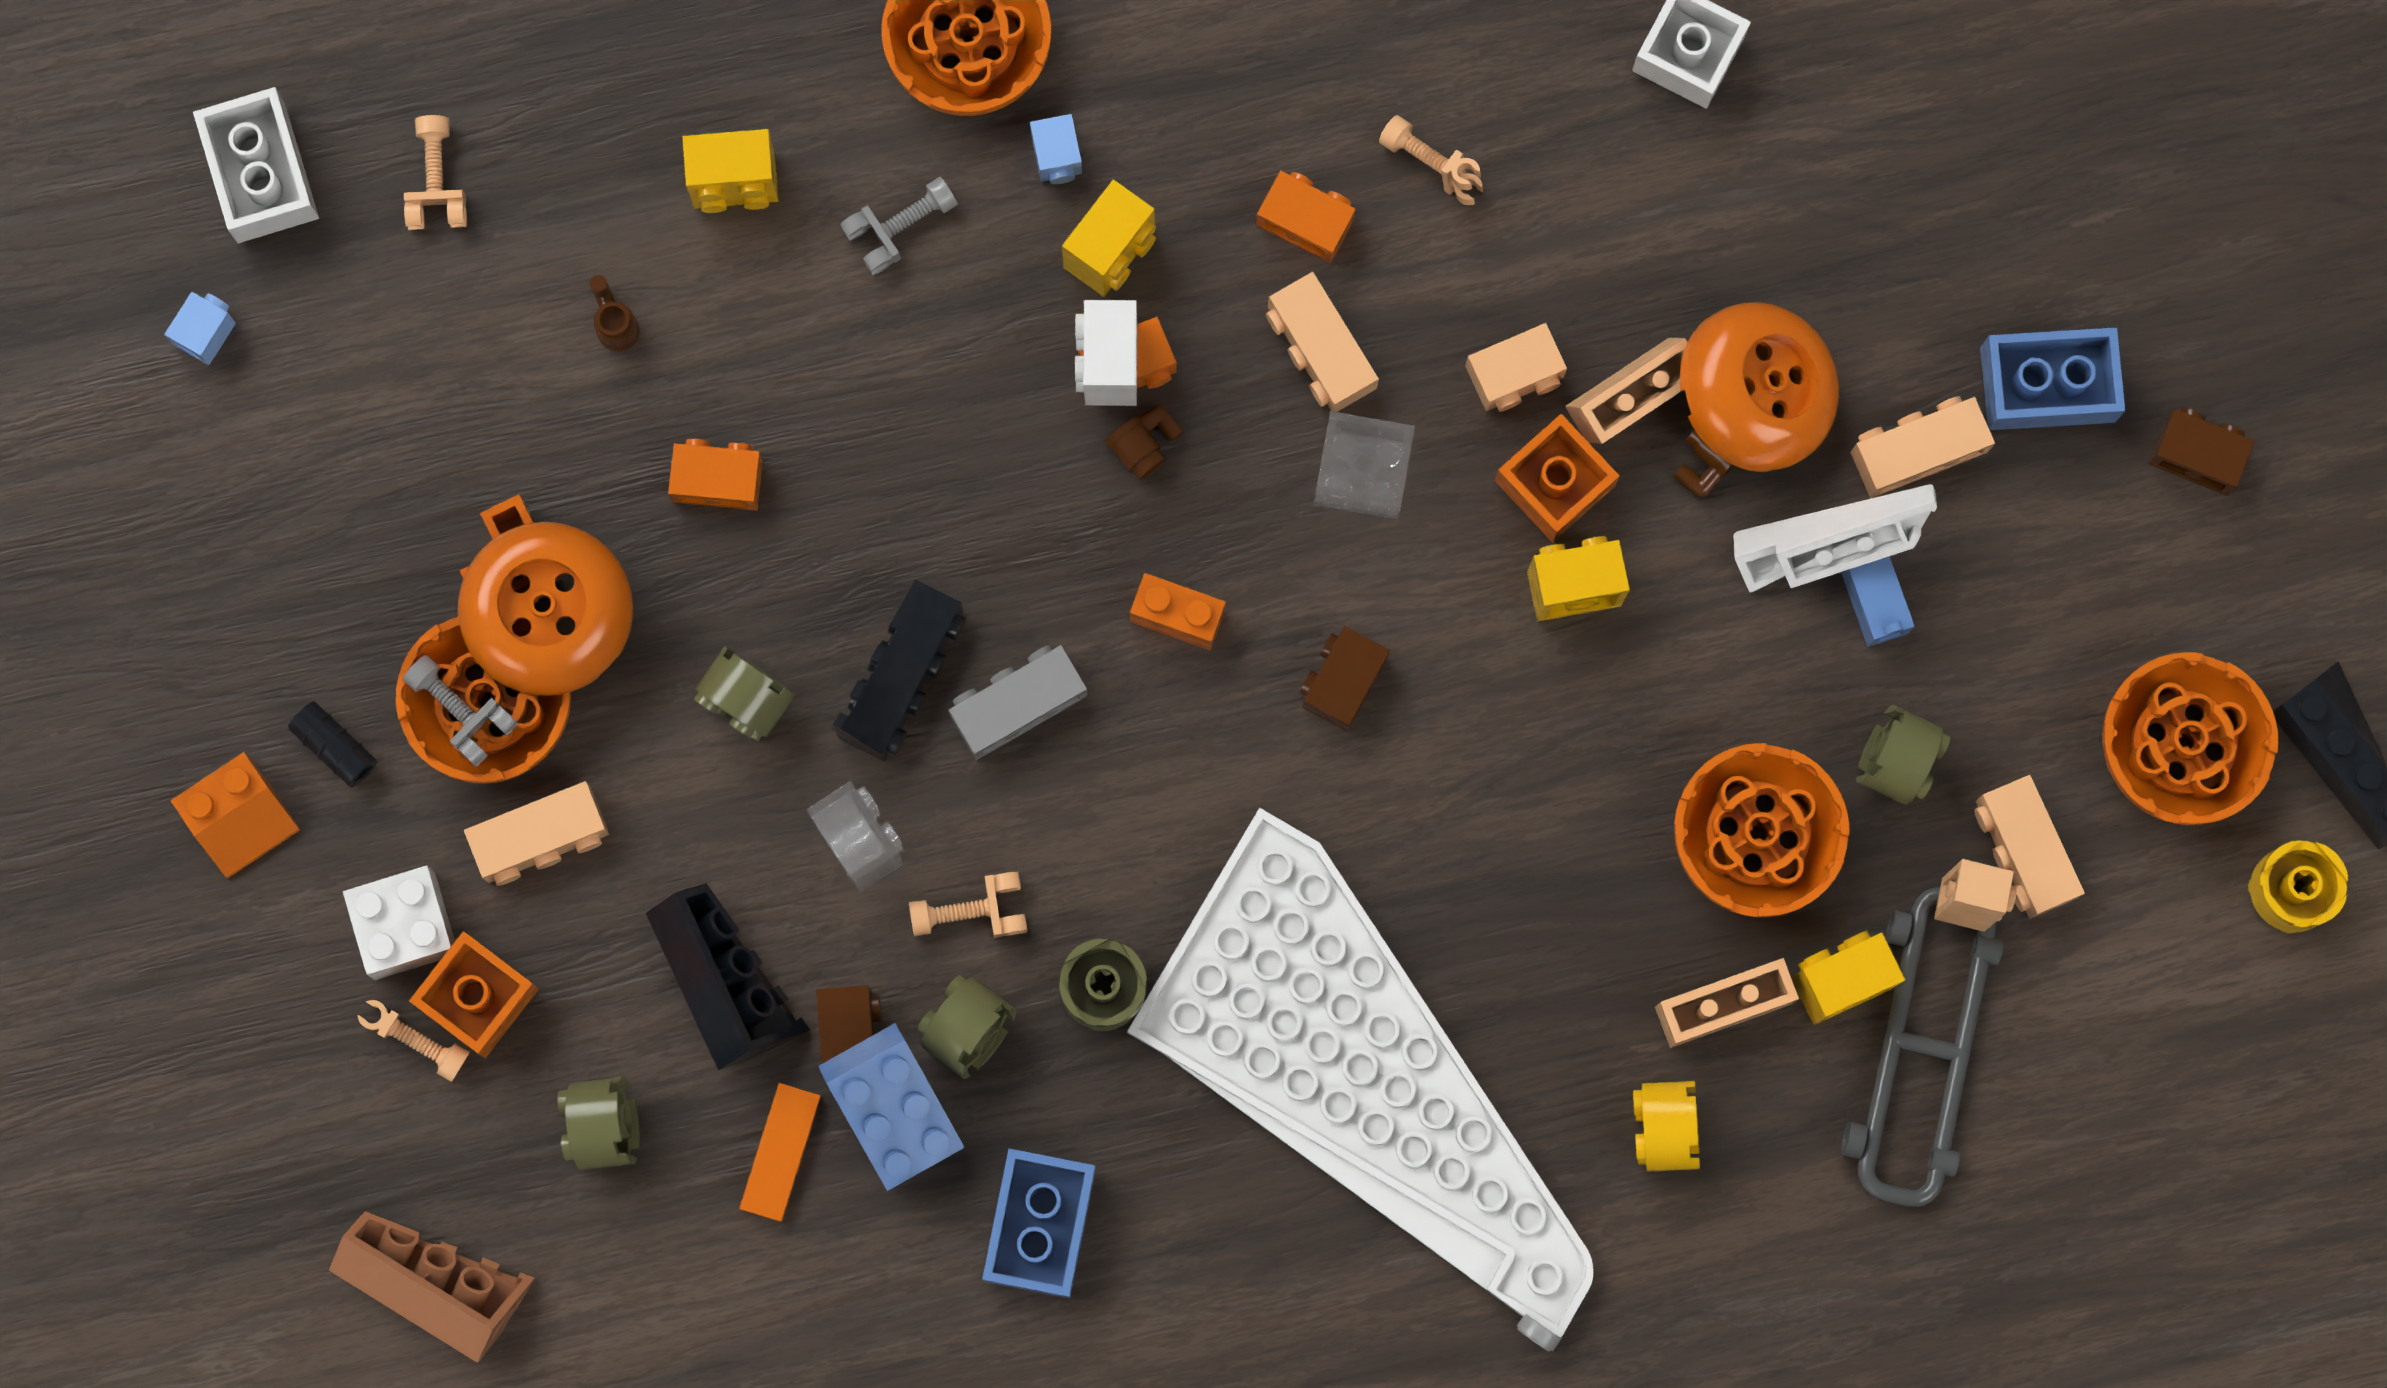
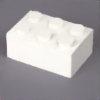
M275 87L193 112L227 229L237 243L319 219L286 105Z

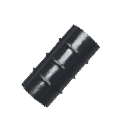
M315 701L307 704L294 716L288 725L289 730L303 742V746H307L319 760H322L334 772V775L339 776L350 788L358 785L370 774L377 764L376 759L362 746V743H358L347 732V729L341 727L332 718L331 714H328Z

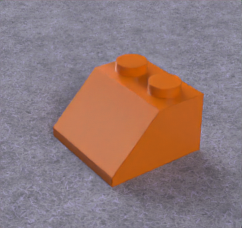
M245 752L171 800L193 836L227 879L300 831V828L254 759Z

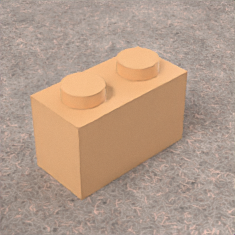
M1546 323L1469 355L1465 365L1485 410L1489 411L1497 407L1499 412L1517 406L1522 402L1521 396L1535 390L1538 395H1543L1558 388L1561 385L1559 380L1564 378L1567 370Z
M1962 859L1942 878L1934 919L1985 932L1996 921H2000L2002 916L2006 914V911L2011 912L2017 895V887L2011 885L2014 871Z

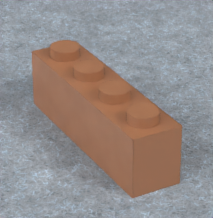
M366 1211L342 1236L329 1271L477 1363L499 1338L535 1279L521 1272L517 1278L499 1271L498 1267L500 1264L486 1258H482L481 1263L456 1254L458 1247L441 1241V1244H431L420 1240L419 1232Z

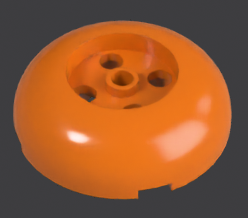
M888 0L882 19L883 49L889 67L897 81L920 103L950 115H983L1002 109L1015 102L1030 89L1039 77L1050 50V13L1045 0ZM980 8L993 12V18L989 22L981 23L975 16ZM945 15L951 19L952 22L948 30L940 31L935 28L934 22L939 16ZM971 35L973 36V41L964 42L962 37ZM990 47H995L1000 50L1001 57L997 60L984 58V51ZM954 55L960 62L953 69H947L942 66V61L946 56Z
M1748 302L1724 308L1705 319L1693 332L1685 347L1680 367V389L1685 391L1692 413L1688 418L1702 441L1723 460L1739 468L1755 472L1783 469L1811 455L1828 435L1835 420L1839 402V382L1836 366L1823 339L1800 316L1783 307L1768 303ZM1789 371L1792 373L1795 383L1790 380ZM1774 403H1779L1782 407L1774 416L1772 406Z
M536 522L520 525L500 534L475 556L464 575L460 587L458 620L461 634L470 654L478 665L496 681L506 687L526 694L560 695L575 691L592 683L619 657L625 647L632 627L633 596L623 567L616 556L600 540L584 530L567 524ZM563 574H569L574 578V586L567 592L558 590L555 584L556 579ZM523 575L529 578L530 588L525 593H517L512 589V581L515 577ZM542 597L548 598L551 602L550 608L545 612H539L535 608V604L540 603L539 599ZM569 617L574 620L575 629L571 634L562 635L557 631V623L561 618ZM522 618L527 619L531 623L529 634L523 637L515 635L513 632L515 621Z
M458 617L452 618L439 626L436 624L413 645L402 664L397 680L396 711L403 732L413 750L422 760L440 773L470 783L486 784L509 780L538 765L555 747L566 727L571 707V692L550 696L520 692L517 697H511L506 692V686L496 681L485 671L482 679H477L473 682L469 681L466 677V671L468 668L478 665V663L472 657L464 642ZM524 619L515 621L513 625L515 635L523 637L529 634L531 623ZM425 655H428L440 666V670L437 673L439 679L454 692V695L456 694L473 712L477 713L482 708L480 706L482 697L490 694L495 697V702L518 723L508 735L504 734L501 737H495L490 733V726L493 722L489 719L470 738L488 755L477 767L450 743V740L464 727L463 723L459 721L454 722L450 718V711L444 705H441V702H438V699H435V696H432L428 690L421 689L415 692L403 681L404 675L411 666Z
M2182 652L2165 655L2144 664L2121 684L2111 699L2105 714L2102 742L2105 761L2114 782L2125 797L2135 806L2162 821L2180 825H2203L2221 821L2234 815L2249 805L2260 794L2270 778L2269 775L2273 767L2275 754L2278 752V730L2268 699L2256 682L2244 671L2230 662L2225 663L2218 659L2204 656L2203 653ZM2192 705L2202 711L2200 722L2188 721L2185 716V710L2188 706ZM2158 724L2163 728L2164 738L2162 741L2157 742L2156 739L2149 736L2147 729L2150 725ZM2182 736L2190 740V748L2188 746H2181L2179 739ZM2212 743L2219 745L2223 751L2222 758L2218 761L2210 760L2206 755L2207 745ZM2177 762L2184 767L2185 775L2182 779L2176 780L2169 774L2170 763Z
M1766 743L1737 746L1707 761L1693 775L1683 790L1674 821V838L1677 854L1685 873L1694 886L1718 906L1733 913L1750 917H1775L1788 914L1803 908L1817 899L1831 885L1841 870L1849 836L1847 809L1842 795L1831 777L1816 762L1793 749L1788 750L1766 745ZM1766 795L1773 800L1774 807L1771 812H1760L1757 809L1756 799L1759 796ZM1731 818L1737 823V832L1734 835L1728 836L1720 831L1719 824L1722 819ZM1753 827H1760L1764 830L1765 840L1760 838L1754 840L1752 838L1751 831ZM1790 831L1796 835L1797 845L1795 848L1786 849L1780 844V835L1783 832ZM1754 854L1760 858L1761 868L1759 871L1749 872L1745 869L1743 860L1747 855Z

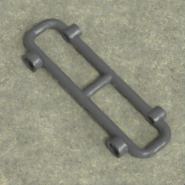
M1940 887L1925 890L1917 897L1911 913L1895 909L1891 913L1885 939L1887 944L1904 947L1899 968L1905 981L1897 985L1894 990L1867 1124L1849 1121L1846 1125L1841 1144V1155L1859 1159L1858 1177L1862 1187L1871 1196L1881 1201L1906 1207H1921L1931 1203L1939 1195L1945 1176L1954 1177L1956 1175L1960 1161V1152L1950 1149L1989 964H1999L2004 947L2003 940L1994 938L1996 922L1985 932L1978 930L1972 945V961L1955 1043L1904 1032L1930 909L1937 905ZM1900 1049L1951 1061L1934 1144L1928 1157L1926 1182L1917 1190L1885 1184L1875 1174Z

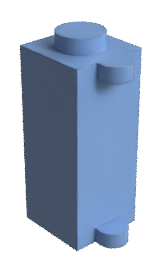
M1890 556L1841 572L1867 647L1907 635L1915 627Z

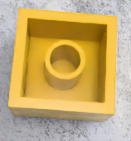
M768 129L682 136L686 187L694 209L701 208V211L705 213H719L727 210V206L744 205L746 209L757 210L767 208L771 202H779L775 151Z
M1113 179L1062 245L1063 268L1103 297L1106 296L1111 288L1117 291L1131 273V270L1127 268L1136 255L1143 258L1156 240V237L1153 235L1156 229L1155 209Z
M1599 536L1583 540L1581 542L1582 547L1565 550L1564 544H1555L1539 549L1540 554L1533 556L1527 571L1537 622L1621 607L1629 592V585L1620 541L1608 542L1606 536Z
M1866 930L1843 941L1844 943L1837 946L1838 953L1831 956L1829 950L1825 949L1798 964L1801 971L1791 979L1813 1025L1892 990L1905 981L1882 932L1870 937Z

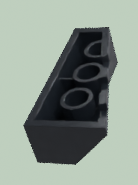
M917 580L914 581L889 625L888 633L891 634L889 641L882 640L871 657L868 671L871 672L869 679L863 678L861 681L858 680L850 694L851 699L848 709L851 711L847 716L840 712L833 724L840 740L884 762L889 752L897 754L907 734V731L902 729L909 714L913 716L918 714L927 695L922 689L928 677L930 676L935 679L946 660V655L941 653L949 638L955 641L964 626L966 617L961 615L963 612L962 602Z
M2338 661L2273 710L2276 722L2377 849H2380L2387 845V764Z
M707 883L675 892L646 912L647 918L718 1070L750 1060L810 1030L802 1017L795 1020L784 1003L789 999L780 986L777 985L773 988L758 966L763 962L754 949L750 951L740 942L736 936L739 928Z

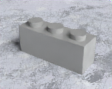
M1049 645L1040 648L1027 658L1030 662L1029 664L1016 671L1012 667L1006 668L990 679L992 685L978 693L975 688L970 689L953 700L955 706L949 709L950 717L976 761L1088 696L1086 686L1061 645L1053 650Z

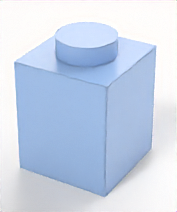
M1072 114L1030 122L1031 136L1041 182L1050 180L1051 184H1063L1074 180L1075 175L1082 174V161Z
M191 292L164 335L174 346L209 366L236 322L227 312L229 305L209 293H207L205 298H202Z

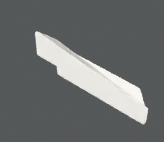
M1929 484L1735 532L1733 535L1734 557L1749 592L1756 591L1786 576L1790 588H1794L1913 549L1921 537V528L1931 511L1935 512L1937 508L1935 489L1933 485Z

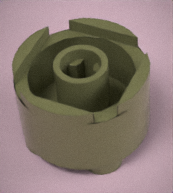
M724 646L695 688L698 694L694 700L714 714L717 713L724 717L728 713L733 716L729 724L747 737H752L757 741L762 736L767 738L796 694L786 689L785 685L750 661H744L736 655L735 651Z
M1893 704L1884 712V715L1890 717L1885 727L1876 724L1864 747L1858 769L1865 773L1864 775L1857 776L1856 782L1906 805L1913 801L1915 797L1923 799L1927 795L1933 782V776L1929 772L1935 759L1940 760L1945 754L1950 743V736L1943 733L1941 726Z
M1093 939L1077 946L1065 960L1059 977L1060 995L1066 1011L1080 1025L1094 1031L1115 1030L1131 1022L1145 1002L1147 994L1145 968L1138 955L1126 945L1108 939ZM1102 975L1105 980L1113 979L1115 981L1110 985L1111 993L1104 995L1102 991L1094 992L1092 990L1096 986L1095 978Z
M958 975L945 991L944 996L947 999L937 1012L931 1009L923 1017L917 1030L923 1034L921 1047L961 1078L967 1079L970 1077L967 1069L973 1066L979 1070L1000 1046L1008 1033L1002 1025L1007 1017L1014 1021L1017 1009L975 977L965 979L963 976Z
M625 1076L570 1083L567 1090H560L558 1092V1108L560 1115L566 1117L567 1134H563L561 1138L563 1157L566 1161L574 1160L576 1166L581 1171L635 1164L638 1157L630 1155L631 1149L639 1148L638 1112L635 1099L626 1100L623 1089L631 1088V1085Z

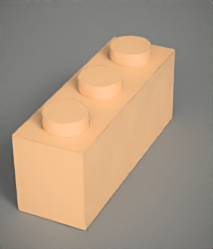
M1314 272L1269 296L1268 308L1270 311L1265 313L1277 335L1285 334L1291 344V347L1287 349L1289 356L1299 371L1305 368L1313 380V383L1309 384L1310 390L1321 407L1327 404L1334 414L1377 389L1379 378Z
M1667 338L1566 405L1567 411L1582 436L1589 443L1603 444L1681 392L1680 367L1683 353L1688 343L1685 338Z
M1960 396L1953 397L1936 406L1937 412L1924 417L1921 411L1915 412L1898 420L1899 427L1886 432L1883 431L1882 427H1877L1859 435L1858 439L1860 442L1856 443L1850 453L1870 499L1988 453L1995 442L1976 398L1973 397L1962 402Z
M2031 775L1985 793L1976 800L1978 808L1974 812L1977 822L1984 833L1990 832L1996 847L1992 851L1998 867L2014 871L2012 882L2017 887L2015 904L2021 912L2026 910L2029 919L2073 901L2085 894Z
M586 781L464 830L482 878L488 884L495 881L497 886L517 880L521 877L519 871L536 865L537 869H544L555 865L562 860L561 854L573 849H577L578 853H583L597 848L602 844L601 838L610 835L593 791Z
M1781 958L1662 1001L1655 1009L1668 1044L1672 1048L1792 1005L1799 1000L1785 960Z

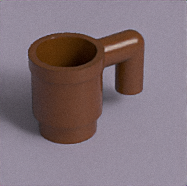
M602 275L593 276L590 280V287L599 305V309L594 316V328L597 337L605 348L616 352L625 351L636 343L640 332L639 324L632 311L625 304L615 302L605 277Z
M1160 405L1153 407L1140 417L1136 416L1115 430L1105 441L1107 447L1114 452L1129 472H1134L1139 480H1143L1151 475L1166 461L1165 456L1160 451L1161 446L1149 431L1158 426L1170 442L1175 441L1184 433L1169 412Z
M1694 429L1687 438L1686 443L1694 449L1693 453L1710 467L1700 477L1687 465L1683 464L1673 477L1697 497L1703 498L1729 473L1734 465L1715 454L1702 441Z

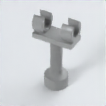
M940 176L926 185L927 194L925 198H921V200L915 202L914 205H910V207L908 206L907 210L904 209L903 212L901 211L900 214H896V216H893V219L890 218L885 223H879L867 205L860 212L854 213L840 224L850 241L857 239L872 228L883 246L876 248L863 258L872 275L882 272L893 262L896 263L901 259L898 250L890 240L893 235H896V232L899 233L903 228L906 229L907 226H910V223L913 224L914 221L920 220L921 217L927 215L928 212H932V210H940L945 214L958 205L954 195Z
M425 655L411 666L404 675L403 681L415 692L421 689L428 690L432 696H435V699H438V702H441V705H444L454 717H457V720H460V723H463L464 727L450 740V743L477 767L488 755L470 738L489 719L506 735L518 723L492 698L477 713L473 712L456 694L454 695V692L439 679L437 673L440 670V666L428 655Z

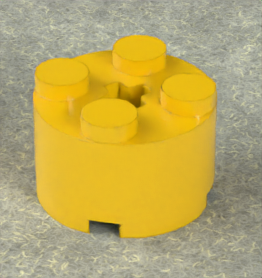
M2291 841L2268 853L2259 861L2249 880L2248 890L2256 911L2269 925L2285 933L2304 932L2331 920L2340 912L2347 897L2348 874L2341 858L2328 846L2317 842ZM2299 879L2305 884L2301 889V893H2297L2293 887L2296 884L2295 881Z
M1695 1081L1642 1083V1090H1633L1636 1122L1643 1121L1644 1134H1635L1636 1156L1638 1165H1646L1647 1171L1700 1169L1699 1157L1691 1158V1154H1699L1696 1096H1687V1093H1696Z

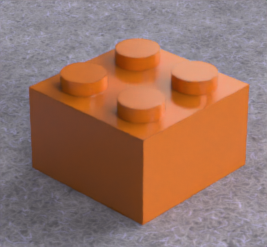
M1560 414L1498 469L1494 481L1553 543L1616 486L1620 475L1575 427Z
M463 931L409 1002L486 1059L539 988Z

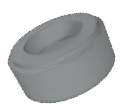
M1527 1314L1517 1324V1329L1549 1352L1554 1351L1562 1339Z

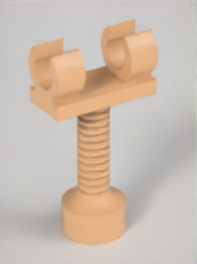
M440 115L417 117L415 119L416 137L424 140L427 190L426 192L404 193L405 225L408 227V230L424 229L425 217L423 206L447 205V218L450 227H466L465 193L463 190L443 191L441 142L450 136L449 118Z
M1399 115L1394 116L1382 131L1379 143L1393 153L1400 149H1405L1410 154L1412 153L1420 161L1422 160L1423 163L1442 174L1445 192L1450 195L1455 192L1460 203L1474 205V198L1464 194L1461 190H1470L1472 185H1474L1483 193L1478 163L1473 159L1464 158L1463 153L1458 150L1453 153L1450 159H1447L1426 143H1423L1418 138L1416 139L1411 134L1413 128L1411 123ZM1466 169L1472 170L1474 174H1466Z
M1007 872L985 876L987 898L983 899V901L979 900L978 902L976 900L975 902H966V904L958 903L957 905L953 904V906L949 905V907L945 905L944 907L940 906V908L936 907V909L929 906L926 900L909 902L914 937L931 934V929L937 922L941 924V922H950V920L951 922H954V920L958 921L959 919L963 920V918L967 920V917L968 919L976 918V916L979 918L980 915L981 917L985 915L991 918L994 938L1027 933L1025 914L999 918L996 899L997 893L1021 890L1019 873Z
M376 1000L366 1001L369 1005L380 1009L381 1018L376 1023H368L366 1019L358 1015V1020L362 1026L369 1030H379L377 1034L385 1039L387 1036H393L398 1041L405 1042V1045L409 1044V1047H412L414 1050L416 1049L417 1052L420 1051V1054L424 1053L425 1057L428 1055L427 1058H431L432 1061L435 1060L438 1066L437 1074L450 1082L453 1081L468 1057L469 1051L456 1043L449 1048H442V1045L431 1041L430 1038L427 1039L426 1036L423 1037V1034L416 1032L415 1029L408 1028V1025L404 1026V1023H401L398 1019L400 1016L398 1013L391 1010L388 1014L387 1008L381 1002Z

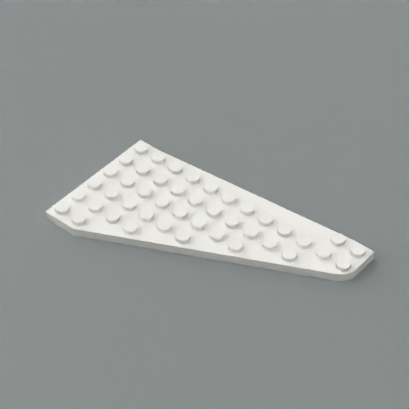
M1259 808L1127 1033L1167 1056L1522 1317L1525 1314L1529 1315L1561 1338L1592 1284L1593 1263L1588 1249L1322 845Z

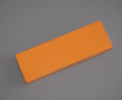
M778 1084L741 1201L740 1210L783 1222L821 1101V1095L785 1084Z

